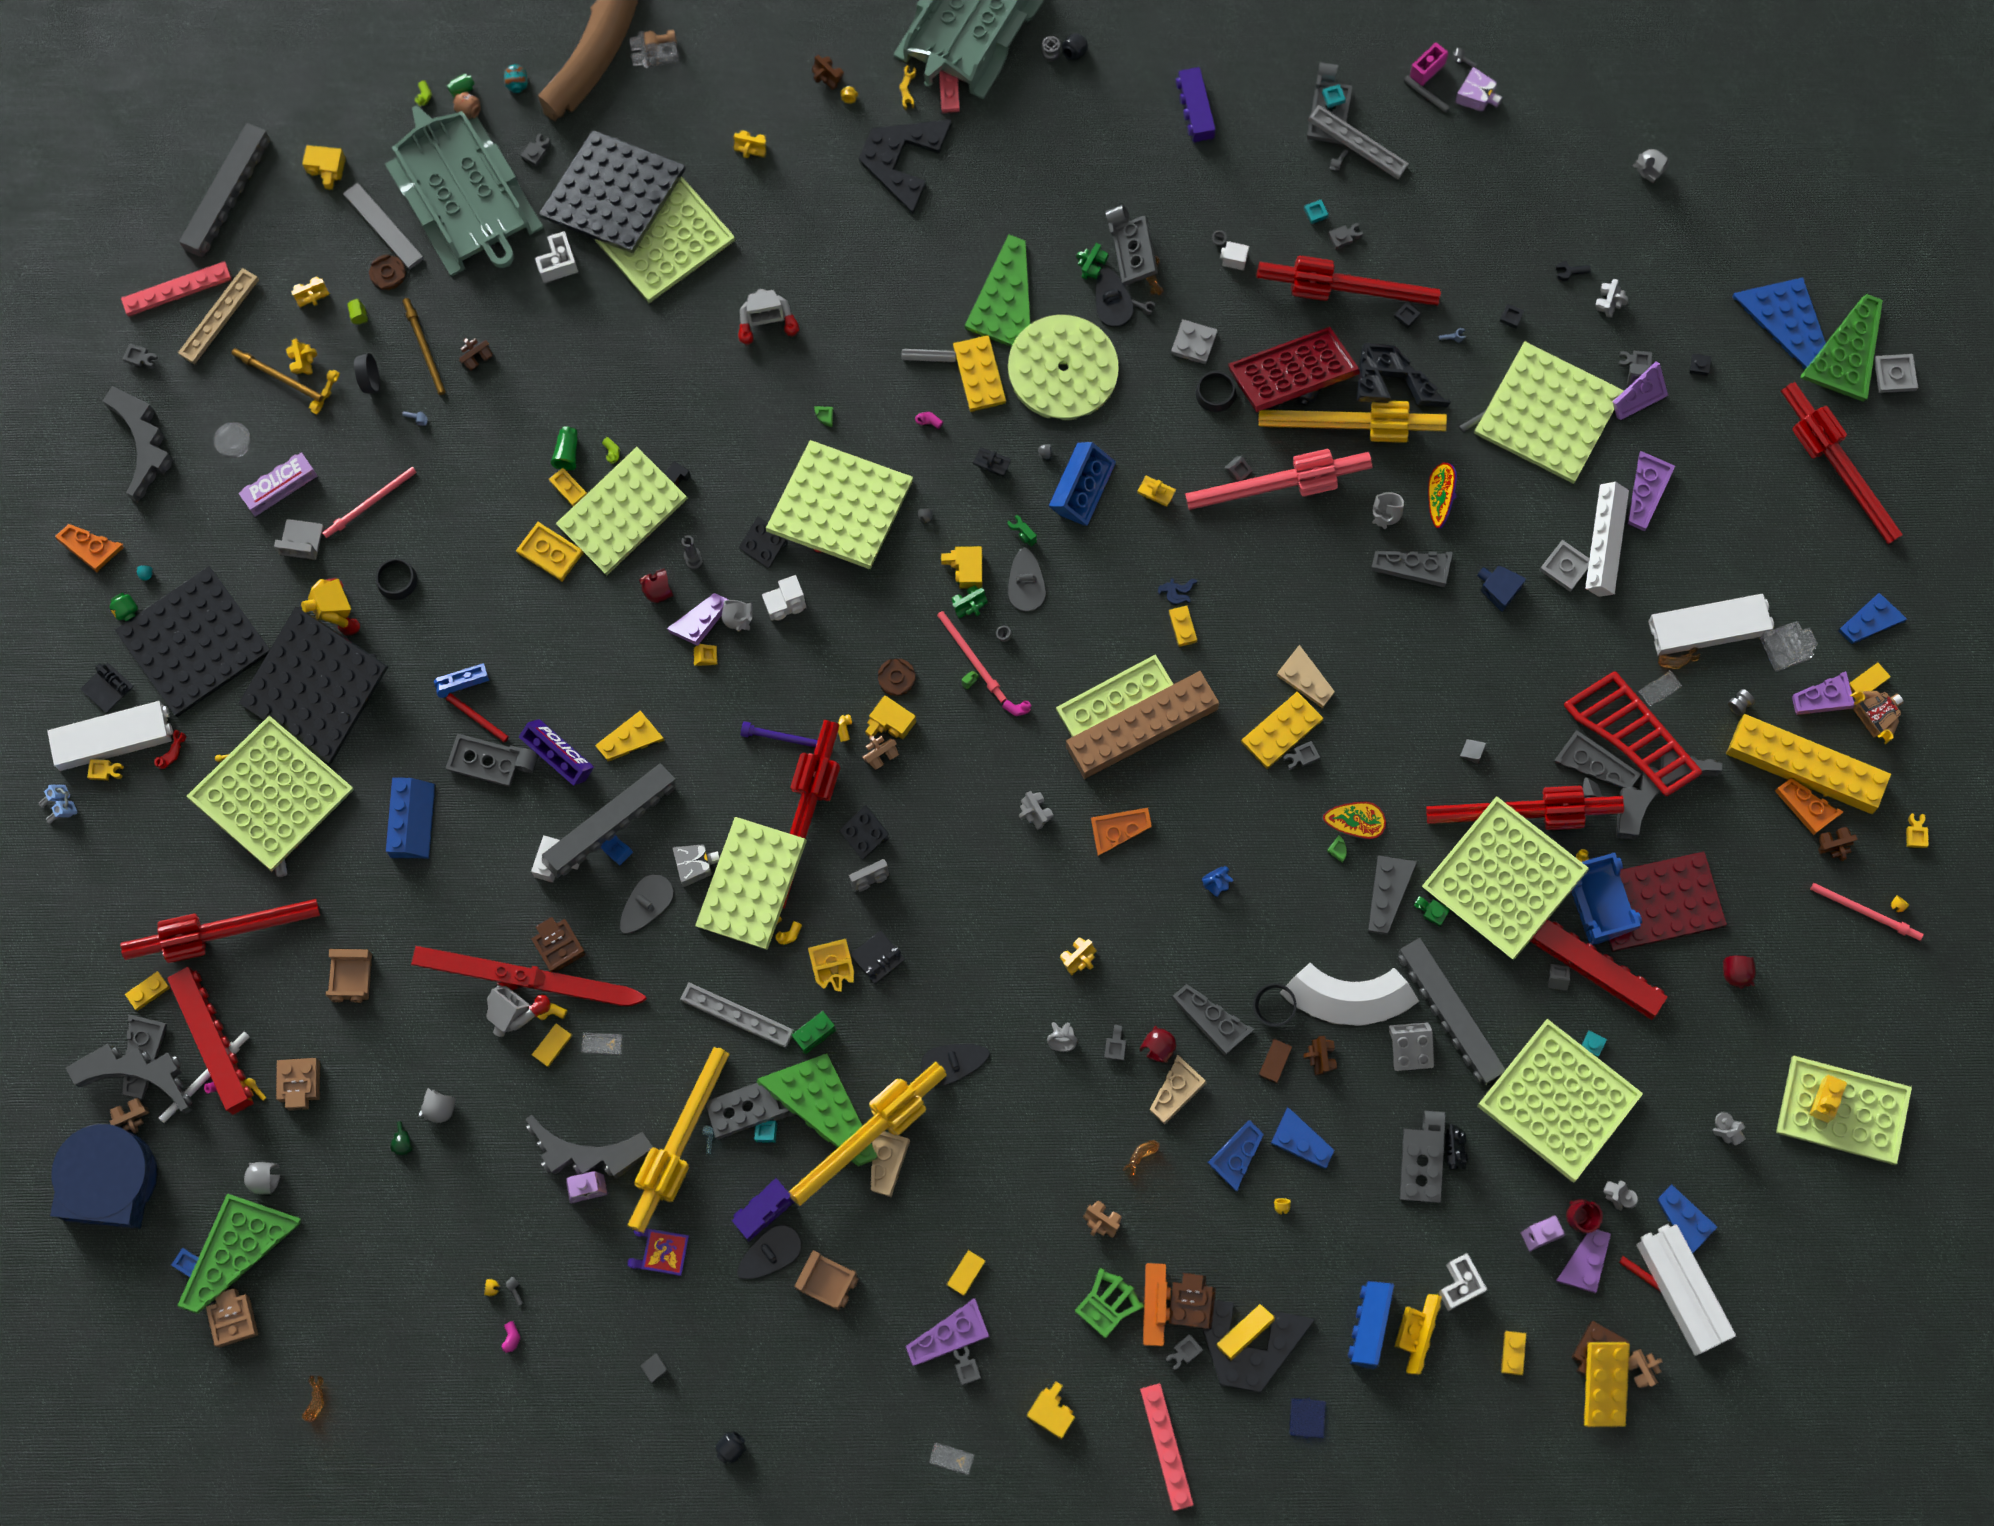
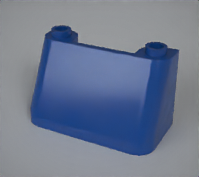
M1616 853L1583 861L1582 863L1589 870L1573 888L1571 893L1589 944L1597 945L1640 928L1642 918L1639 912L1636 913L1635 910L1631 909L1620 877V869H1623L1621 859L1617 858Z

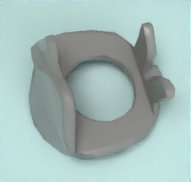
M1053 1022L1054 1032L1047 1037L1049 1047L1061 1052L1073 1050L1078 1039L1075 1037L1070 1023H1066L1063 1028H1060Z

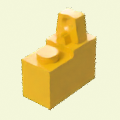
M306 145L302 165L306 173L321 175L325 189H333L334 181L341 180L346 157L342 149Z
M982 546L955 547V550H951V553L941 554L942 565H951V568H956V582H959L960 589H968L973 585L977 588H982Z
M884 695L869 715V721L867 722L869 727L865 733L869 737H874L878 731L882 733L888 729V732L893 737L904 739L916 723V716Z
M1829 1074L1825 1076L1821 1081L1809 1115L1826 1123L1833 1120L1841 1103L1847 1082Z
M1055 1382L1050 1390L1045 1388L1041 1392L1027 1417L1062 1440L1075 1417L1072 1415L1073 1411L1063 1405L1061 1408L1058 1406L1061 1400L1058 1394L1063 1386Z

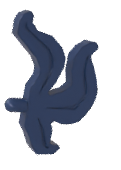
M1171 578L1170 583H1165L1158 587V594L1167 592V600L1174 605L1185 601L1190 603V598L1187 595H1178L1176 590L1186 594L1191 590L1192 585L1197 583V580L1190 579L1182 586L1174 583V579Z

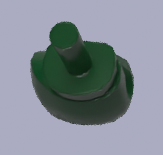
M398 1121V1132L394 1134L390 1147L392 1152L401 1156L408 1154L413 1147L410 1143L408 1132L403 1131L402 1121Z

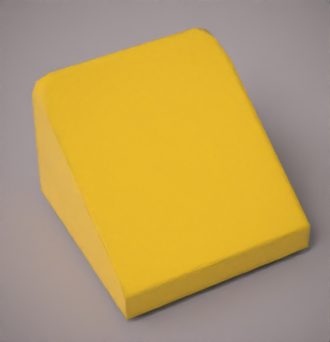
M699 644L694 647V665L717 664V646Z

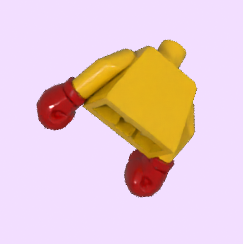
M337 578L319 579L311 588L308 600L302 601V610L305 613L313 611L316 619L319 621L324 620L338 625L339 631L346 636L356 634L360 629V623L356 619L348 618L351 608L343 591V583Z

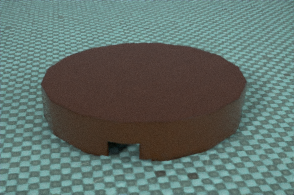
M391 255L379 256L371 263L369 269L372 283L382 290H391L402 284L406 275L403 262L398 257Z
M904 659L887 660L878 671L879 685L889 695L900 696L906 694L915 684L914 668Z

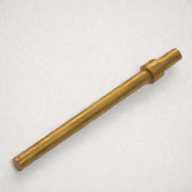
M405 298L403 299V304L407 311L406 317L412 324L439 395L445 394V389L417 320L418 314L413 309L410 299Z
M236 348L232 350V355L241 359L244 364L256 367L318 402L323 400V395L256 360L253 355L245 354Z

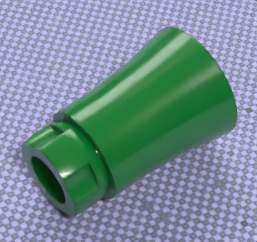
M565 426L559 431L554 454L550 462L556 469L564 468L566 471H571L576 468L578 432L575 428Z

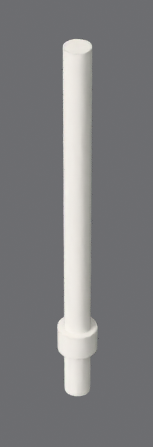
M243 1032L234 1042H230L231 1046L229 1049L231 1053L236 1054L240 1050L239 1047L250 1037L246 1032ZM208 1069L184 1091V1094L187 1093L191 1097L210 1078ZM174 1102L159 1117L163 1123L179 1109Z

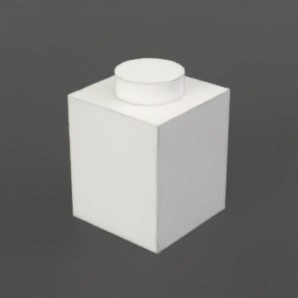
M1227 241L1226 248L1222 247L1220 258L1223 259L1222 266L1244 270L1249 246Z

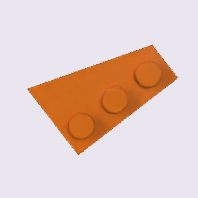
M70 524L55 536L57 541L96 572L124 548L123 544L119 542L109 541L103 536L98 537L90 534L89 531Z
M1792 778L1775 790L1813 835L1843 813L1842 810L1830 806L1825 799H1819L1813 795L1811 790Z
M1148 808L1092 817L1091 823L1097 855L1099 856L1151 828Z

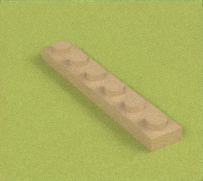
M243 268L240 270L178 352L182 358L195 365L258 282V277Z

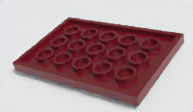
M1330 327L1228 364L1229 371L1256 412L1351 378L1360 373L1358 366Z
M1704 851L1620 870V877L1631 909L1635 910L1636 913H1640L1642 924L1636 930L1608 940L1612 952L1718 929L1727 925Z

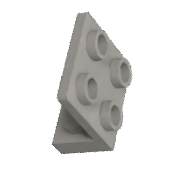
M287 519L282 541L275 540L274 548L279 555L316 560L324 526L319 523Z
M1428 1022L1389 1026V1033L1393 1041L1395 1071L1434 1067L1433 1036Z

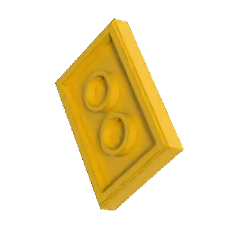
M539 522L536 523L516 550L519 555L560 581L565 579L584 553L579 547Z

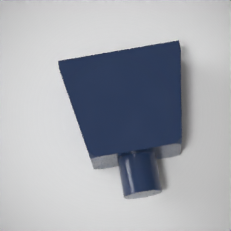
M1497 566L1493 573L1483 567L1477 575L1485 581L1481 592L1502 612L1526 581V578L1502 566Z

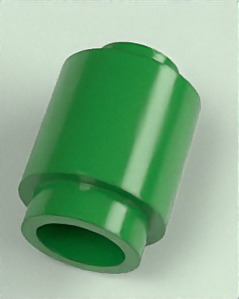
M464 73L450 81L447 87L453 98H455L458 94L474 90L473 85L475 83L470 75L466 76Z

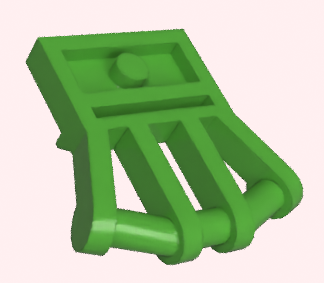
M1100 1268L1092 1291L1077 1307L1075 1312L1106 1338L1123 1318L1144 1308L1142 1302H1139L1133 1290L1134 1288L1123 1282L1121 1276L1109 1274ZM1101 1280L1111 1282V1286L1101 1297L1096 1295ZM1118 1287L1123 1291V1294L1110 1307L1104 1301ZM1128 1297L1133 1307L1118 1314L1115 1310Z

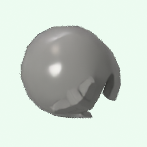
M1650 149L1639 154V158L1636 164H1633V167L1637 168L1642 177L1654 183L1655 179L1659 178L1667 169L1669 159L1658 150Z
M1393 492L1377 495L1373 505L1375 519L1372 523L1382 526L1383 529H1386L1387 525L1397 523L1403 514L1404 501L1402 497Z
M725 600L722 609L723 623L730 629L749 631L753 603L746 604L736 600Z
M427 1088L418 1116L435 1123L445 1122L453 1114L456 1098L442 1095Z
M267 1162L249 1163L244 1177L247 1189L254 1194H271L278 1185L280 1175L270 1174V1169L279 1168L280 1166Z

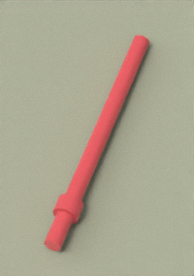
M411 467L346 516L335 520L333 525L322 532V534L327 539L338 530L344 529L347 523L416 474L415 469Z
M944 611L938 613L939 619L987 683L989 691L995 694L1000 703H1004L1007 698L1000 690L998 682L992 679Z
M1813 883L1810 890L1897 930L1899 934L1908 935L1921 941L1924 935L1910 928V925L1904 922L1899 923L1820 885Z

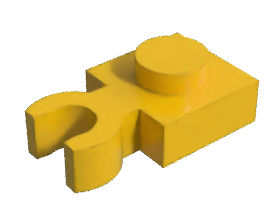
M90 759L87 778L89 780L108 781L109 775H111L115 779H121L122 775L116 774L115 771L117 769H124V766L120 763L111 765L109 760Z
M1914 814L1909 816L1908 821L1912 827L1908 826L1906 828L1907 847L1927 848L1929 846L1928 827H1922V824L1925 822L1924 814L1919 816L1920 821L1914 819Z

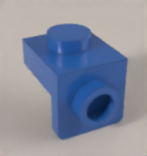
M616 835L610 841L606 840L600 847L619 866L633 853Z

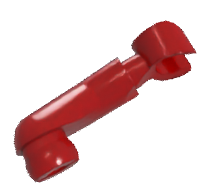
M178 730L173 732L174 742L171 744L170 751L155 759L154 764L156 767L165 769L178 759L181 748L180 743L186 740L184 733L181 732L178 739L180 732Z

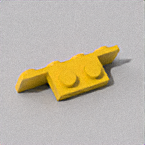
M1427 1295L1423 1312L1411 1307L1405 1308L1395 1347L1411 1353L1406 1373L1420 1375L1424 1367V1359L1430 1346L1429 1341L1432 1331L1435 1328L1437 1312L1441 1307L1442 1297L1439 1295Z

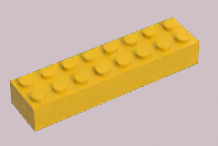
M1746 714L1740 719L1726 753L1729 756L1787 780L1792 778L1804 787L1821 794L1826 793L1833 799L1873 814L1878 809L1891 776L1888 772Z

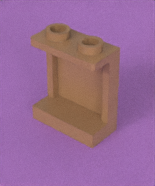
M329 949L328 957L331 959L329 991H326V996L332 1002H343V999H350L351 1002L360 1003L362 1000H369L372 953L369 950Z
M813 1250L794 1287L796 1290L839 1311L841 1307L844 1308L849 1299L847 1294L850 1288H855L858 1278H856L857 1273L855 1271H851Z

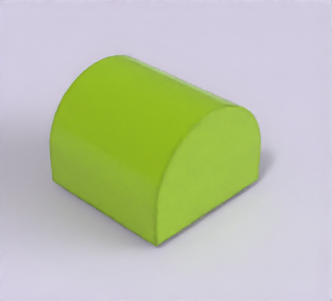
M358 299L350 301L347 306L351 322L354 324L368 322L365 306Z

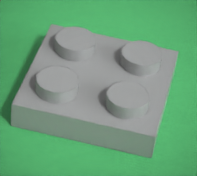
M1182 319L1171 354L1206 365L1217 335V329Z
M1913 354L1875 356L1874 364L1879 393L1916 391L1918 389Z
M1562 540L1541 566L1540 571L1571 592L1588 570L1590 559Z
M882 859L850 874L849 878L854 892L858 890L861 892L868 889L870 884L885 881L890 875L888 865L885 859Z

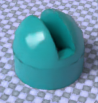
M137 567V575L141 580L146 581L151 578L152 567Z

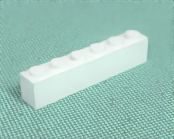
M1617 482L1601 484L1599 490L1585 588L1598 597L1615 594L1629 490Z

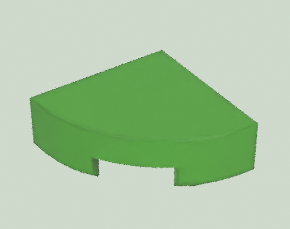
M814 406L817 419L824 425L832 426L833 407Z
M975 671L969 672L962 678V686L965 689H969L979 679V675Z
M1338 835L1327 852L1342 863L1346 858L1347 849L1343 838Z

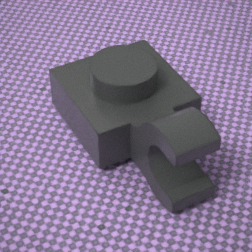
M1114 1025L1113 1039H1106L1104 1059L1124 1061L1126 1040H1120L1122 1026Z

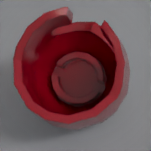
M665 568L656 571L653 576L648 574L639 579L644 596L651 602H662L674 596L668 586Z
M1739 955L1726 957L1723 960V973L1726 982L1740 989H1743L1745 986H1755L1753 982L1756 975L1754 957Z
M1154 1026L1153 1030L1144 1039L1139 1050L1143 1051L1144 1048H1149L1150 1052L1147 1058L1167 1063L1175 1052L1177 1045L1174 1036L1170 1032Z
M1583 1199L1570 1201L1571 1206L1566 1214L1570 1227L1582 1233L1594 1232L1600 1227L1603 1214L1599 1205Z

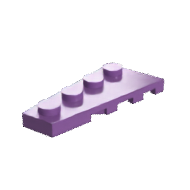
M1640 451L1627 524L1643 531L1646 530L1675 468L1674 465Z
M975 1298L906 1346L913 1366L989 1337Z

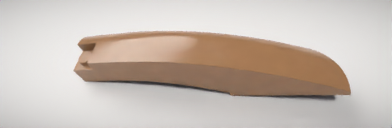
M597 0L590 8L592 14L587 28L572 56L561 71L538 95L543 113L556 121L558 117L564 114L565 109L572 112L592 90L617 53L631 23L638 0Z

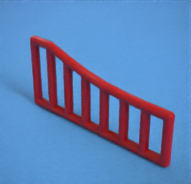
M1617 672L1610 673L1564 703V707L1577 722L1605 738L1626 754L1648 776L1664 796L1671 795L1702 774L1699 766ZM1613 680L1620 687V689L1582 713H1579L1574 707L1575 704ZM1625 694L1632 701L1598 724L1587 719ZM1636 708L1644 715L1614 735L1604 730V728ZM1647 722H1650L1656 729L1629 747L1620 741ZM1659 736H1662L1668 744L1643 760L1635 753ZM1671 750H1674L1680 758L1656 773L1648 766ZM1686 763L1692 772L1667 787L1661 778Z

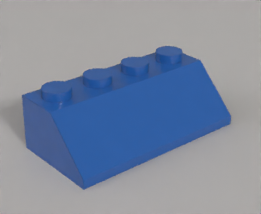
M1093 442L1077 443L1049 507L1060 516L1087 526L1116 461Z
M392 778L386 853L390 858L429 859L435 784L414 778Z
M1368 1281L1366 1286H1362L1360 1298H1363L1362 1306H1358L1356 1318H1359L1358 1326H1354L1352 1331V1338H1355L1354 1346H1350L1348 1351V1358H1351L1350 1364L1375 1369L1378 1366L1394 1284Z

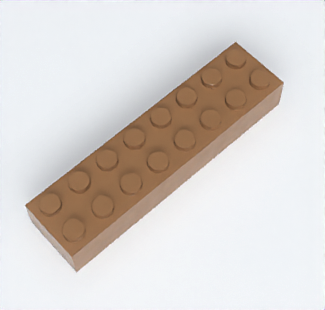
M1199 671L1066 740V748L1081 775L1086 779L1218 710L1219 701L1203 674Z

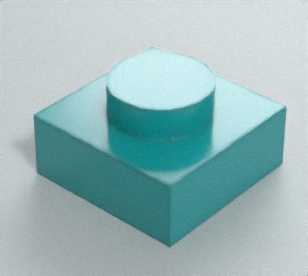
M1340 84L1322 90L1328 108L1345 103L1346 99Z
M1322 200L1304 206L1311 224L1328 218V213Z
M1588 1031L1582 1046L1598 1058L1607 1039Z
M767 1121L756 1125L754 1140L756 1142H776L777 1122Z

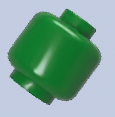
M121 593L110 600L109 608L117 620H125L127 622L135 617L138 606L131 595Z

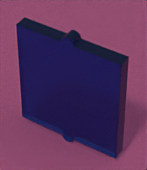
M1291 1398L1289 1435L1304 1436L1306 1439L1308 1437L1324 1438L1325 1401L1310 1400V1398Z

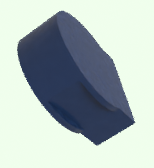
M109 1124L91 1125L73 1133L61 1145L53 1161L51 1177L54 1197L50 1216L62 1221L141 1229L145 1205L152 1196L157 1182V1164L150 1147L138 1136Z

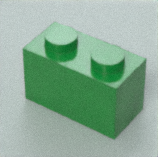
M822 1011L794 1032L792 1038L806 1055L836 1032V1028Z

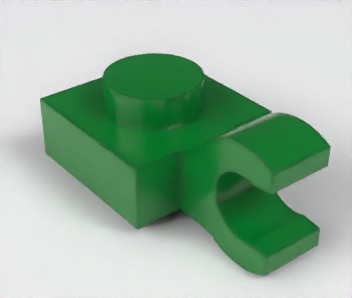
M1015 515L1017 524H1012L1010 521L1007 522L1009 529L1019 531V538L1022 542L1028 543L1030 546L1037 543V535L1025 522H1022L1020 516Z
M1420 896L1413 905L1425 912L1423 918L1439 927L1450 910L1434 899L1431 903H1428V901Z

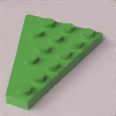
M1008 235L965 324V329L982 336L989 335V339L1012 347L1018 335L1030 325L1026 244L1024 240Z
M1868 294L1863 296L1801 374V379L1860 401L1867 400L1883 300Z
M828 1054L788 1067L757 1080V1084L769 1091L773 1098L779 1100L793 1114L796 1113L806 1121L805 1124L814 1128L816 1133L838 1148L862 1127ZM870 1143L851 1161L857 1166H861L876 1160L877 1155L872 1144Z
M227 1194L177 1306L196 1314L201 1312L301 1223V1219Z

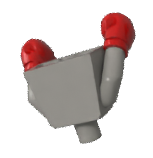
M759 289L756 293L748 295V301L740 308L739 341L745 345L753 343L754 336L750 326L782 320L785 322L784 330L787 336H795L799 331V324L791 313L788 301L781 296H777L774 290L766 291Z
M501 982L496 983L497 986L491 990L490 995L487 997V1019L495 1025L493 1033L499 1037H503L505 1032L520 1029L531 1019L547 1013L551 1008V1002L547 996H537L535 1002L530 1006L512 991L517 989L518 986Z

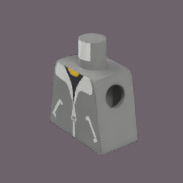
M704 845L673 848L683 887L712 875L710 865L718 863L720 859L718 851L707 854Z

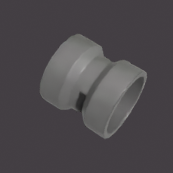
M1054 36L1046 37L1042 42V55L1046 60L1054 61L1060 56V42Z
M1741 689L1737 693L1736 698L1728 701V706L1736 715L1742 716L1746 712V708L1751 707L1755 703V699L1748 691Z

